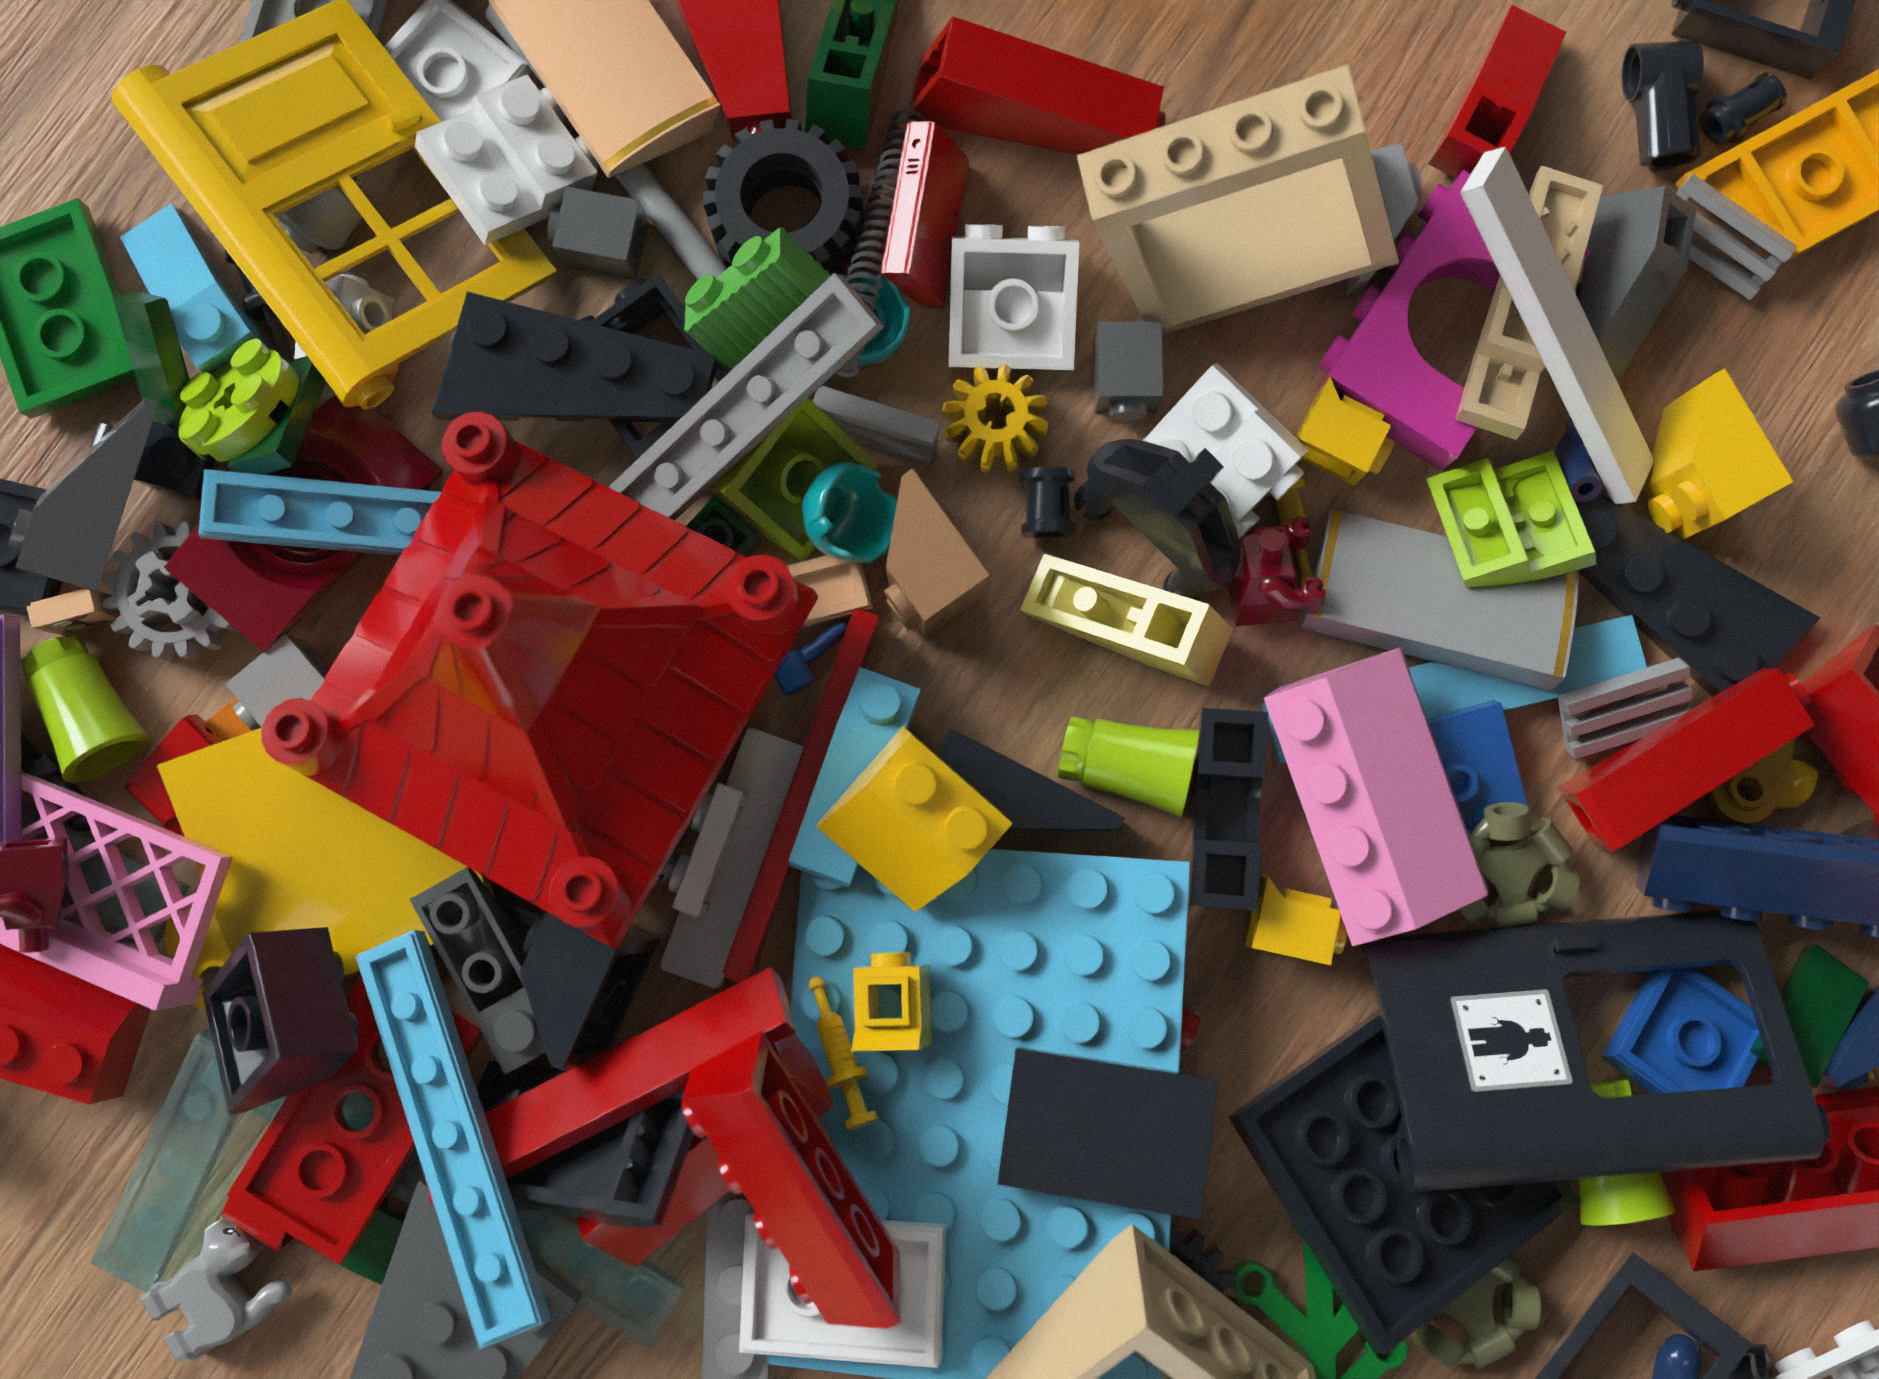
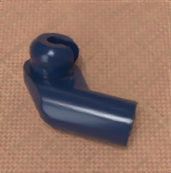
M1569 416L1565 423L1567 432L1559 441L1555 455L1573 499L1578 502H1587L1595 499L1600 494L1602 483L1596 473L1595 465Z

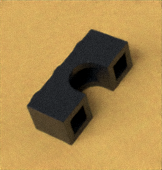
M1202 708L1199 718L1200 732L1197 751L1189 906L1258 910L1261 856L1259 818L1262 783L1265 778L1269 712Z

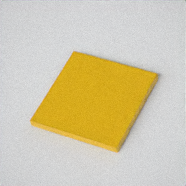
M262 728L157 765L184 837L232 856L214 910L230 955L234 953L249 932L328 927L333 950L340 954L344 966V976L360 971L356 955L410 931H425L429 945L433 944L410 899L467 866L303 774L275 761L266 753L263 746ZM194 861L200 878H202L206 865ZM475 871L495 898L489 879Z

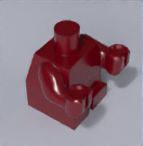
M1297 516L1292 518L1288 525L1258 528L1250 535L1242 536L1239 539V566L1234 577L1227 584L1235 627L1299 620L1301 607L1308 611H1318L1323 606L1326 591L1323 589L1324 582L1318 577L1307 578L1303 581L1301 588H1296L1295 572L1289 548L1303 550L1308 546L1312 534L1311 528H1309V519Z
M67 837L0 842V917H3L5 930L18 929L19 952L21 953L41 952L49 949L48 927L56 926L61 917L69 880Z

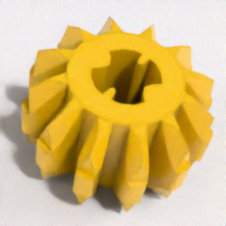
M1004 364L999 367L997 380H989L988 373L984 367L978 366L974 369L973 374L976 387H973L966 381L956 380L953 384V393L959 401H949L943 404L942 415L954 421V423H951L944 429L945 440L954 443L964 441L958 450V459L963 463L969 461L977 452L981 453L980 470L982 472L989 473L993 467V458L1001 456L1007 471L1015 470L1017 468V455L1014 449L1024 456L1033 458L1038 452V445L1031 436L1039 437L1047 434L1048 421L1036 416L1046 409L1047 400L1044 395L1026 397L1033 385V379L1029 375L1021 377L1013 385L1009 383L1010 367ZM999 409V417L1006 412L1008 415L1006 416L1005 428L992 429V421H989L986 426L983 425L986 410Z

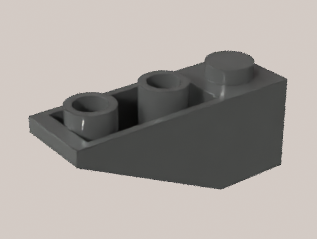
M1666 186L1600 196L1587 243V248L1592 251L1584 262L1582 281L1577 287L1576 296L1617 383L1682 279L1688 266L1696 208Z
M466 867L412 897L410 901L504 1074L545 1053L546 1050L520 975V970L528 955L523 951L526 938L475 871Z

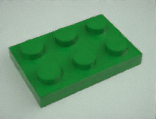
M78 198L0 227V359L19 413L31 419L136 379L112 296L120 293L90 209Z

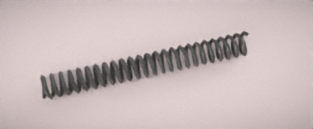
M903 109L892 115L891 124L888 129L889 133L885 139L886 144L883 146V154L880 156V164L877 167V174L874 177V184L871 188L872 193L869 195V204L865 209L866 214L863 216V224L860 226V235L857 237V245L853 251L854 256L851 258V266L848 268V277L845 278L852 288H861L874 294L869 297L857 293L863 301L871 304L869 307L871 311H874L877 307L875 300L880 297L877 290L882 288L881 279L885 278V276L881 274L882 265L867 262L861 257L868 256L883 262L884 255L868 251L864 246H871L885 251L886 244L872 241L867 236L873 235L887 240V233L873 230L870 226L876 225L883 229H889L890 223L876 220L873 215H879L887 219L891 218L890 211L878 209L875 205L881 204L891 209L893 207V201L881 199L878 195L884 194L887 197L894 198V190L884 189L881 186L882 184H887L890 187L896 188L897 180L887 179L884 176L885 174H890L898 178L899 170L890 169L887 165L892 164L899 168L901 159H892L890 155L895 154L901 157L902 149H895L892 145L897 144L903 147L904 139H897L895 135L900 134L905 137L906 129H900L898 125L916 122L911 119L897 120L898 117L903 114H912L921 118L922 122L927 121V118L922 113L913 109ZM858 267H866L871 270H877L879 272V275L875 276L873 274L863 272ZM862 277L875 281L877 284L876 286L861 283L855 278ZM864 346L853 355L856 358L855 360H848L843 364L853 369L852 371L838 369L835 373L845 377L857 375L859 370L856 365L862 361L859 354L865 351Z

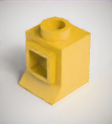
M1329 377L1317 392L1295 437L1309 450L1301 460L1355 486L1368 471L1377 475L1384 466L1395 444L1394 440L1386 437L1391 425L1382 421L1384 414L1344 395L1340 400L1332 379Z
M1259 876L1258 910H1250L1243 946L1331 965L1333 953L1341 954L1348 933L1340 910L1330 908L1332 898L1291 889L1278 890L1269 876Z
M911 952L871 953V966L853 968L855 1031L851 1051L919 1050L932 1045L930 965H911ZM901 984L902 1018H880L879 985Z

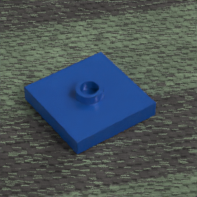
M1491 700L1427 719L1468 831H1473L1484 819V809L1491 804L1518 802L1528 806L1501 702Z
M1696 967L1648 971L1601 1058L1651 1094L1745 1087L1760 1059L1750 1051L1759 1034V1029L1750 1006Z

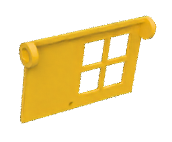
M348 0L330 2L172 74L161 65H147L138 68L126 75L112 92L111 101L114 107L137 133L325 378L345 407L360 405L362 409H370L386 400L394 391V385L391 382L396 377L400 362L455 333L467 291L511 302L556 276L557 270L527 231L521 229L487 244L500 262L440 293L401 242L460 212L454 201L450 198L391 229L352 179L353 177L412 148L434 175L415 148L418 131L441 123V120ZM338 185L377 237L314 269L276 220L275 216ZM388 249L427 301L373 331L364 334L325 282Z

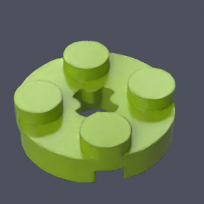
M251 339L245 342L236 350L232 358L214 373L200 372L192 377L183 387L180 399L187 406L179 422L178 431L181 441L206 461L207 454H210L218 462H224L246 453L267 437L276 427L277 423L269 417V414L276 408L279 400L281 399L288 407L291 406L299 386L297 371L277 351L269 349L261 340Z

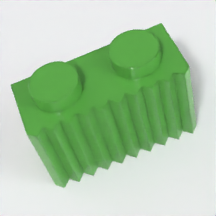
M778 228L764 240L760 236H755L746 241L735 254L732 266L717 278L712 274L701 277L686 295L684 331L711 355H715L717 360L729 371L734 369L831 277L827 270H823L819 262H815L811 254L806 253L802 245L797 244L794 237L788 235L785 228Z

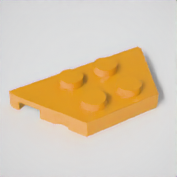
M1879 69L1684 174L1675 183L1679 189L1692 173L1794 243L1796 245L1794 253L1787 261L1879 212Z

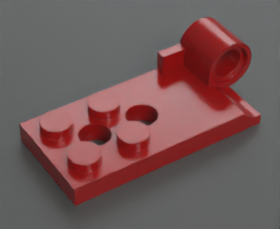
M362 975L346 999L348 1010L354 1013L359 1025L358 1051L332 1078L287 1095L228 1191L227 1196L229 1198L222 1211V1218L277 1252H282L297 1238L339 1265L345 1261L353 1247L363 1236L416 1148L392 1070L387 1069L379 1059L378 1049L382 1038ZM449 1004L468 1062L483 1034L475 1019ZM354 1091L368 1095L374 1104V1118L365 1129L352 1127L346 1121L343 1114L344 1102Z

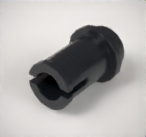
M1764 72L1757 76L1754 81L1729 97L1719 96L1711 100L1700 119L1701 127L1706 137L1718 145L1724 143L1733 144L1743 139L1748 127L1770 113L1784 107L1787 102V93L1782 81L1774 74L1769 76L1767 72Z

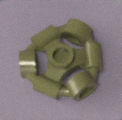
M1499 802L1487 806L1484 809V819L1473 831L1467 830L1482 874L1492 882L1497 893V899L1489 907L1481 898L1460 908V912L1471 925L1477 921L1492 923L1494 928L1536 924L1538 915L1549 910L1557 909L1564 911L1569 908L1577 896L1580 880L1577 871L1572 870L1569 861L1573 849L1552 820L1548 817L1537 818L1529 812L1528 806L1518 802ZM1527 836L1525 841L1514 845L1501 844L1491 847L1489 844V838L1511 841ZM1542 864H1547L1542 868L1537 877L1534 887L1535 899L1527 895L1531 879Z
M1510 1255L1436 1314L1445 1313L1453 1317L1467 1331V1341L1463 1347L1430 1324L1435 1316L1416 1330L1417 1337L1413 1343L1450 1370H1453L1455 1365L1473 1363L1480 1369L1515 1352L1514 1342L1525 1331L1535 1330L1538 1327L1541 1314L1539 1291L1535 1285L1529 1284L1519 1272L1520 1261ZM1507 1283L1502 1294V1316L1506 1326H1501L1493 1320L1492 1302L1496 1286Z

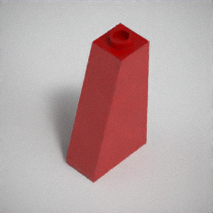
M674 0L713 94L720 104L721 113L734 143L737 142L735 134L746 127L751 136L761 132L759 122L773 119L775 129L786 128V119H793L780 0Z
M954 16L919 61L909 109L922 113L927 118V121L936 122L944 129L1081 155L1164 127L1166 121L1165 112L1160 111L1164 86ZM907 114L906 119L922 122L921 118Z
M1779 668L1761 669L1564 782L1557 788L1590 841L1610 852H1614L1815 726L1806 709L1812 706V701L1803 685L1793 674L1788 673L1783 676Z

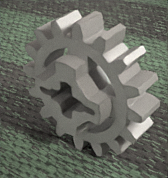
M181 521L175 532L172 527L162 522L155 523L153 530L154 539L151 540L142 534L134 532L130 537L135 550L130 555L117 550L113 552L112 557L122 567L119 574H103L102 581L116 587V595L110 596L101 602L103 608L120 612L121 615L115 619L110 627L117 633L124 635L132 634L128 644L131 648L142 652L152 649L153 657L168 661L172 660L176 652L179 657L195 660L198 659L199 643L216 651L222 647L220 639L216 634L221 628L237 632L236 629L181 583L174 587L178 581L164 569L165 564L171 558L169 554L176 552L196 526ZM173 621L180 624L183 630L161 632L153 626L158 623L166 625Z

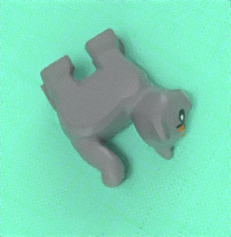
M224 1219L216 1221L206 1228L199 1256L187 1262L173 1278L157 1282L150 1287V1291L141 1296L142 1303L154 1321H158L179 1309L185 1315L189 1323L188 1328L184 1329V1331L175 1330L164 1337L168 1348L179 1363L189 1358L193 1361L216 1346L240 1337L244 1332L252 1329L264 1320L276 1303L287 1301L292 1294L291 1286L287 1282L276 1281L265 1285L254 1298L250 1296L233 1273L246 1268L267 1245Z

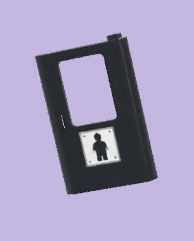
M1720 910L1505 928L1395 935L1360 944L1362 953L1366 952L1370 964L1402 1120L1397 1129L1396 1148L1402 1182L1409 1193L1812 1161L1819 1159L1823 1152V1146L1827 1145L1830 1141L1831 1126L1825 1109L1816 1103L1755 921L1725 917L1720 915ZM1729 965L1739 971L1774 1076L1773 1084L1611 1098L1601 1097L1592 1090L1563 985L1565 978Z

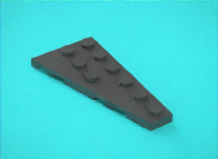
M424 1174L417 1183L350 1379H519L574 1309L583 1294L531 1255L552 1320L480 1349L435 1206L429 1203L427 1181Z

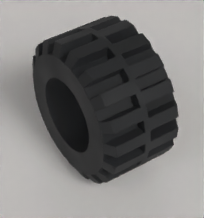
M773 119L759 122L761 132L751 136L747 127L736 133L737 146L732 149L724 143L716 153L720 168L709 166L705 177L709 191L703 192V206L708 217L706 220L727 267L733 265L732 262L735 254L746 241L755 236H760L764 240L773 233L760 228L750 220L752 209L760 197L777 187L798 186L815 194L821 200L822 205L818 214L808 225L797 231L790 232L788 235L794 237L797 244L802 245L806 253L811 254L815 262H819L823 270H827L831 276L834 273L843 274L845 272L843 260L848 259L851 261V258L854 256L853 251L857 245L856 241L860 235L859 230L863 224L864 216L859 172L854 160L847 161L846 148L837 139L828 145L826 130L814 124L808 133L803 132L800 120L786 119V128L775 129Z

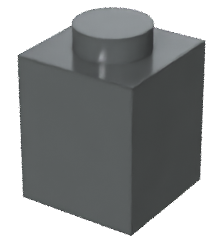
M565 186L561 207L554 206L551 210L547 238L564 267L637 280L649 221L640 200Z
M1162 321L1098 322L1093 339L1094 412H1109V418L1117 421H1136L1146 418L1147 412L1157 411L1163 397Z

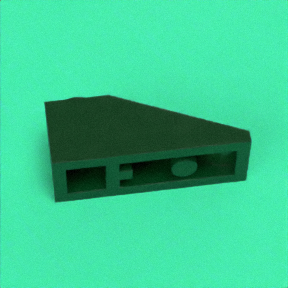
M832 0L807 76L806 133L810 131L814 124L826 130L827 143L830 144L837 139L844 147L866 150L878 108L900 0Z

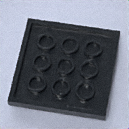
M1379 1010L1228 1116L1370 1348L1376 1353L1387 1354L1580 1201L1567 1181L1409 1193L1402 1182L1397 1159L1396 1137L1402 1115Z

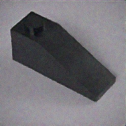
M953 729L950 730L937 755L1013 823L1007 830L1115 831L1121 828L1126 818Z

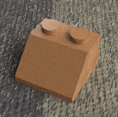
M911 469L901 477L886 564L889 587L884 590V593L888 598L886 600L887 605L904 629L908 632L917 626L923 636L927 638L987 596L990 575L921 479Z

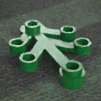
M1289 1217L1293 1229L1302 1238L1301 1234L1299 1233L1296 1226ZM1304 1239L1303 1259L1306 1316L1273 1285V1278L1263 1264L1255 1260H1244L1238 1263L1232 1271L1237 1280V1283L1232 1288L1238 1297L1246 1303L1256 1304L1307 1354V1361L1313 1365L1316 1379H1336L1335 1355L1354 1336L1359 1328L1344 1304L1333 1312V1286ZM1250 1271H1257L1263 1276L1261 1288L1253 1293L1243 1291L1241 1288L1243 1276ZM1363 1338L1365 1353L1339 1379H1379L1387 1369H1394L1405 1360L1407 1355L1405 1339L1394 1348V1351L1389 1356L1379 1357L1376 1356L1366 1339Z

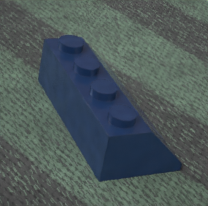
M1672 815L1642 834L1636 887L1643 896L1652 897V906L1678 912H1692L1694 902L1721 906L1720 915L1747 921H1762L1763 911L1790 915L1789 923L1792 925L1816 930H1832L1833 920L1861 924L1860 933L1879 938V839L1683 815Z

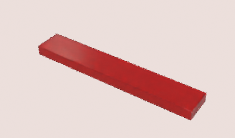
M858 608L851 615L722 971V973H725V978L740 983L754 975L792 867L788 866V861L835 728L860 667L865 668L880 627L878 615Z
M769 967L484 1113L505 1178L508 1179L686 1088L690 1069L760 1031H763L771 1045L796 1033L781 977ZM427 1184L429 1203L434 1206L433 1199Z

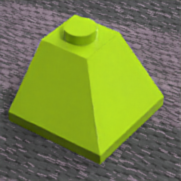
M808 397L719 479L708 492L739 518L796 560L803 562L807 560L816 548L806 533L801 506L814 477L835 462L861 464L873 470L876 469L878 464Z

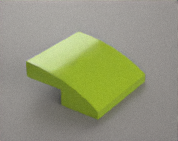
M1553 450L1493 470L1489 458H1485L1426 478L1465 587H1487L1528 582L1573 572L1597 564L1595 550Z

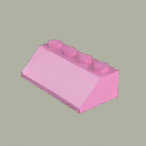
M1402 647L1278 687L1264 697L1352 946L1417 929L1488 895L1487 885Z

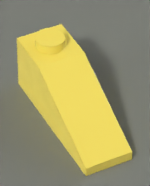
M1047 554L1043 555L1020 608V611L1027 616L1152 668L1208 687L1212 682L1233 631V628L1209 604Z

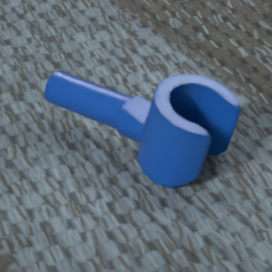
M841 620L835 622L811 644H807L801 650L797 649L786 654L774 675L784 695H793L816 681L808 663L818 659L819 656L845 635L847 626Z

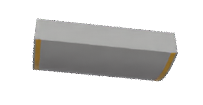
M1329 509L1313 577L1323 580V589L1326 591V597L1320 610L1304 611L1300 628L1386 650L1402 647L1403 653L1406 655L1547 690H1552L1566 678L1576 618L1579 570L1522 583L1487 587H1465L1446 536Z

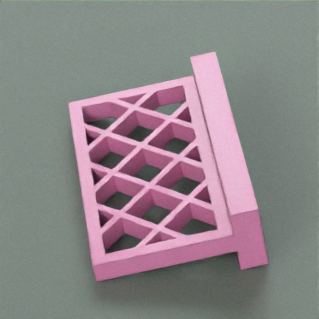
M21 771V790L32 794L41 816L39 821L22 829V840H29L44 831L47 832L49 838L67 837L69 880L67 885L74 904L62 909L57 925L48 927L49 949L23 954L155 1011L195 1004L203 978L193 975V971L232 856ZM56 804L62 806L63 808L58 810ZM77 814H82L87 818L95 842L74 852L63 821ZM109 826L118 830L112 833ZM131 836H136L142 841L150 865L128 875L116 844ZM164 848L172 851L173 853L166 856ZM100 853L112 884L91 895L79 863ZM189 858L206 866L197 892L183 898L171 866ZM155 875L168 907L145 918L133 886ZM117 895L129 927L111 934L105 931L96 905ZM79 914L81 920L74 918V916ZM0 917V944L19 952L18 929L5 930L3 917ZM171 917L180 937L174 960L159 953L150 928ZM134 937L136 944L128 941V939Z

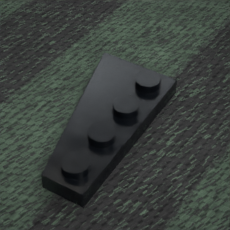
M467 291L431 414L438 420H455L466 413L480 411L491 414L501 421H520V418H556L557 421L584 422V419H617L619 422L676 423L711 390L719 362L715 355Z
M1601 493L1595 499L1587 502L1575 501L1595 550L1597 563L1596 565L1580 569L1579 573L1625 616L1632 615L1635 626L1671 659L1679 658L1690 666L1691 678L1711 697L1716 696L1761 669L1774 668L1820 619L1819 616L1672 533H1666L1663 528L1620 504H1614L1613 500Z

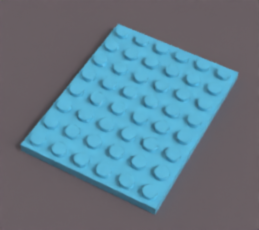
M990 849L968 875L916 912L859 863L850 887L801 870L790 1011L797 1031L795 1034L815 1058L824 1081L833 1075L816 1023H818L817 1018L821 1014L813 990L810 991L809 989L810 979L819 976L824 980V990L831 1012L841 1015L852 1048L855 1031L853 968L871 966V953L911 952V965H930L932 1045L919 1050L853 1051L857 1066L867 1067L869 1075L857 1082L867 1112L876 1111L878 1120L869 1125L847 1131L844 1122L852 1117L842 1087L828 1089L835 1106L819 1118L818 1121L880 1220L946 1224L942 1355L938 1368L766 1354L765 1364L890 1379H985L1103 1248L1131 1224L1135 1225L1170 1253L1172 1214L997 1185L1015 1048L1025 1047L1180 1072L1191 862ZM901 984L879 985L880 1018H902ZM1135 1350L1097 1379H1163V1371Z

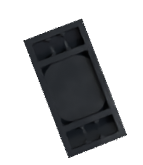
M489 1060L477 1089L484 1113L557 1077L567 1070L521 1065L504 1074L498 1061ZM685 1088L506 1179L515 1208L523 1211L546 1209L564 1212L615 1227H661L694 1135L682 1110Z

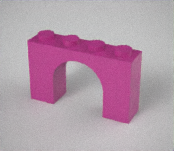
M1465 170L1461 171L1449 189L1440 183L1437 184L1417 214L1418 217L1426 221L1416 239L1405 233L1396 246L1399 263L1386 267L1394 273L1382 290L1371 284L1351 314V317L1360 322L1359 326L1349 341L1338 335L1317 366L1327 374L1316 389V392L1331 377L1340 400L1345 395L1384 414L1382 421L1391 425L1386 437L1394 440L1397 444L1439 471L1445 469L1458 458L1477 427L1455 420L1464 388L1431 367L1418 353L1409 333L1408 307L1412 294L1416 289L1426 283L1443 278L1471 280L1495 292L1500 273L1461 195V190L1471 175ZM1587 247L1584 254L1582 265L1584 264L1587 257L1592 251Z

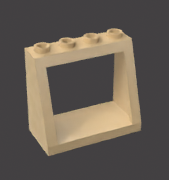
M1348 64L1077 156L1092 221L1143 321H1162V335L1399 263Z
M1133 1224L1115 1236L985 1378L1097 1379L1136 1350L1173 1379H1316L1313 1365Z

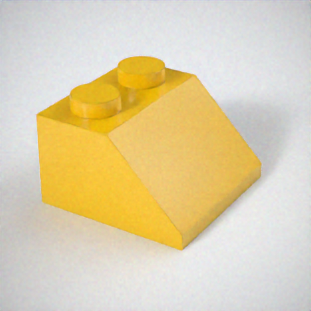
M1724 368L1664 407L1652 452L1654 463L1644 483L1643 491L1649 500L1648 511L1654 523L1663 528L1666 533H1672L1683 540L1728 519L1794 481Z
M903 726L820 819L816 827L916 912L968 875L1013 823Z

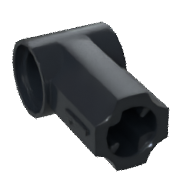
M1695 40L1634 43L1625 52L1621 71L1622 90L1626 100L1634 101L1640 166H1646L1650 168V171L1670 170L1680 165L1693 163L1701 155L1695 96L1700 89L1703 78L1704 57L1699 42Z

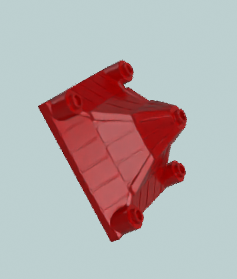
M480 411L466 413L456 418L446 428L442 438V453L446 462L454 471L445 483L439 498L434 501L414 533L411 543L402 552L386 578L383 588L374 597L356 626L355 633L350 641L345 644L325 676V681L320 689L315 692L311 700L294 698L287 699L276 705L266 716L263 723L262 743L266 753L275 761L303 774L560 918L566 924L585 932L617 950L819 597L813 588L793 579L788 567L779 559L767 555L750 556L747 558L514 440L502 423L491 414Z

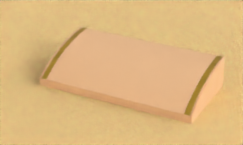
M488 0L608 178L712 132L720 104L649 0Z

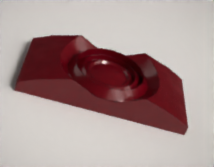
M335 395L315 410L293 466L264 475L427 491L443 475V470L373 409H362L360 405L345 407ZM198 524L165 564L164 569L260 651L265 653L284 634H288L366 553L203 539L198 535Z

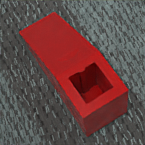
M1511 5L1428 165L1457 178L1462 170L1472 174L1484 152L1506 147L1510 154L1533 111L1567 32Z

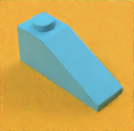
M169 204L120 237L149 293L165 297L168 300L179 343L200 371H206L210 374L214 373L232 358L233 354L242 344L251 339H259L269 349L274 350L255 320L246 314L241 300L174 204Z
M859 668L835 728L792 849L788 866L850 887L858 862L820 831L816 824L903 726L908 730L910 729L921 689L867 669Z

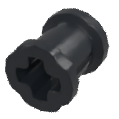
M1036 467L1019 472V483L1025 486L1026 522L1021 525L1022 537L1046 539L1075 535V522L1070 521L1069 484L1075 481V471L1066 467Z

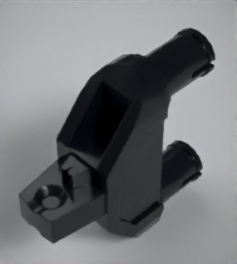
M1136 439L1115 440L1104 444L1096 450L1088 462V479L1074 494L1075 508L1079 511L1087 501L1091 502V506L1084 513L1083 517L1092 521H1098L1106 518L1112 511L1113 506H1116L1177 567L1163 581L1162 590L1174 593L1178 589L1181 592L1180 596L1199 601L1206 591H1216L1226 586L1237 572L1240 562L1238 532L1226 498L1211 484L1224 466L1206 448L1195 457L1192 463L1179 451Z

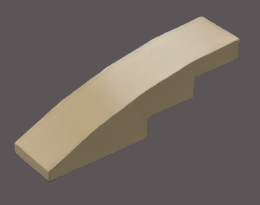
M1541 165L1534 179L1529 197L1575 291L1603 185ZM1501 275L1472 360L1455 420L1517 440L1526 428L1539 376L1546 366Z

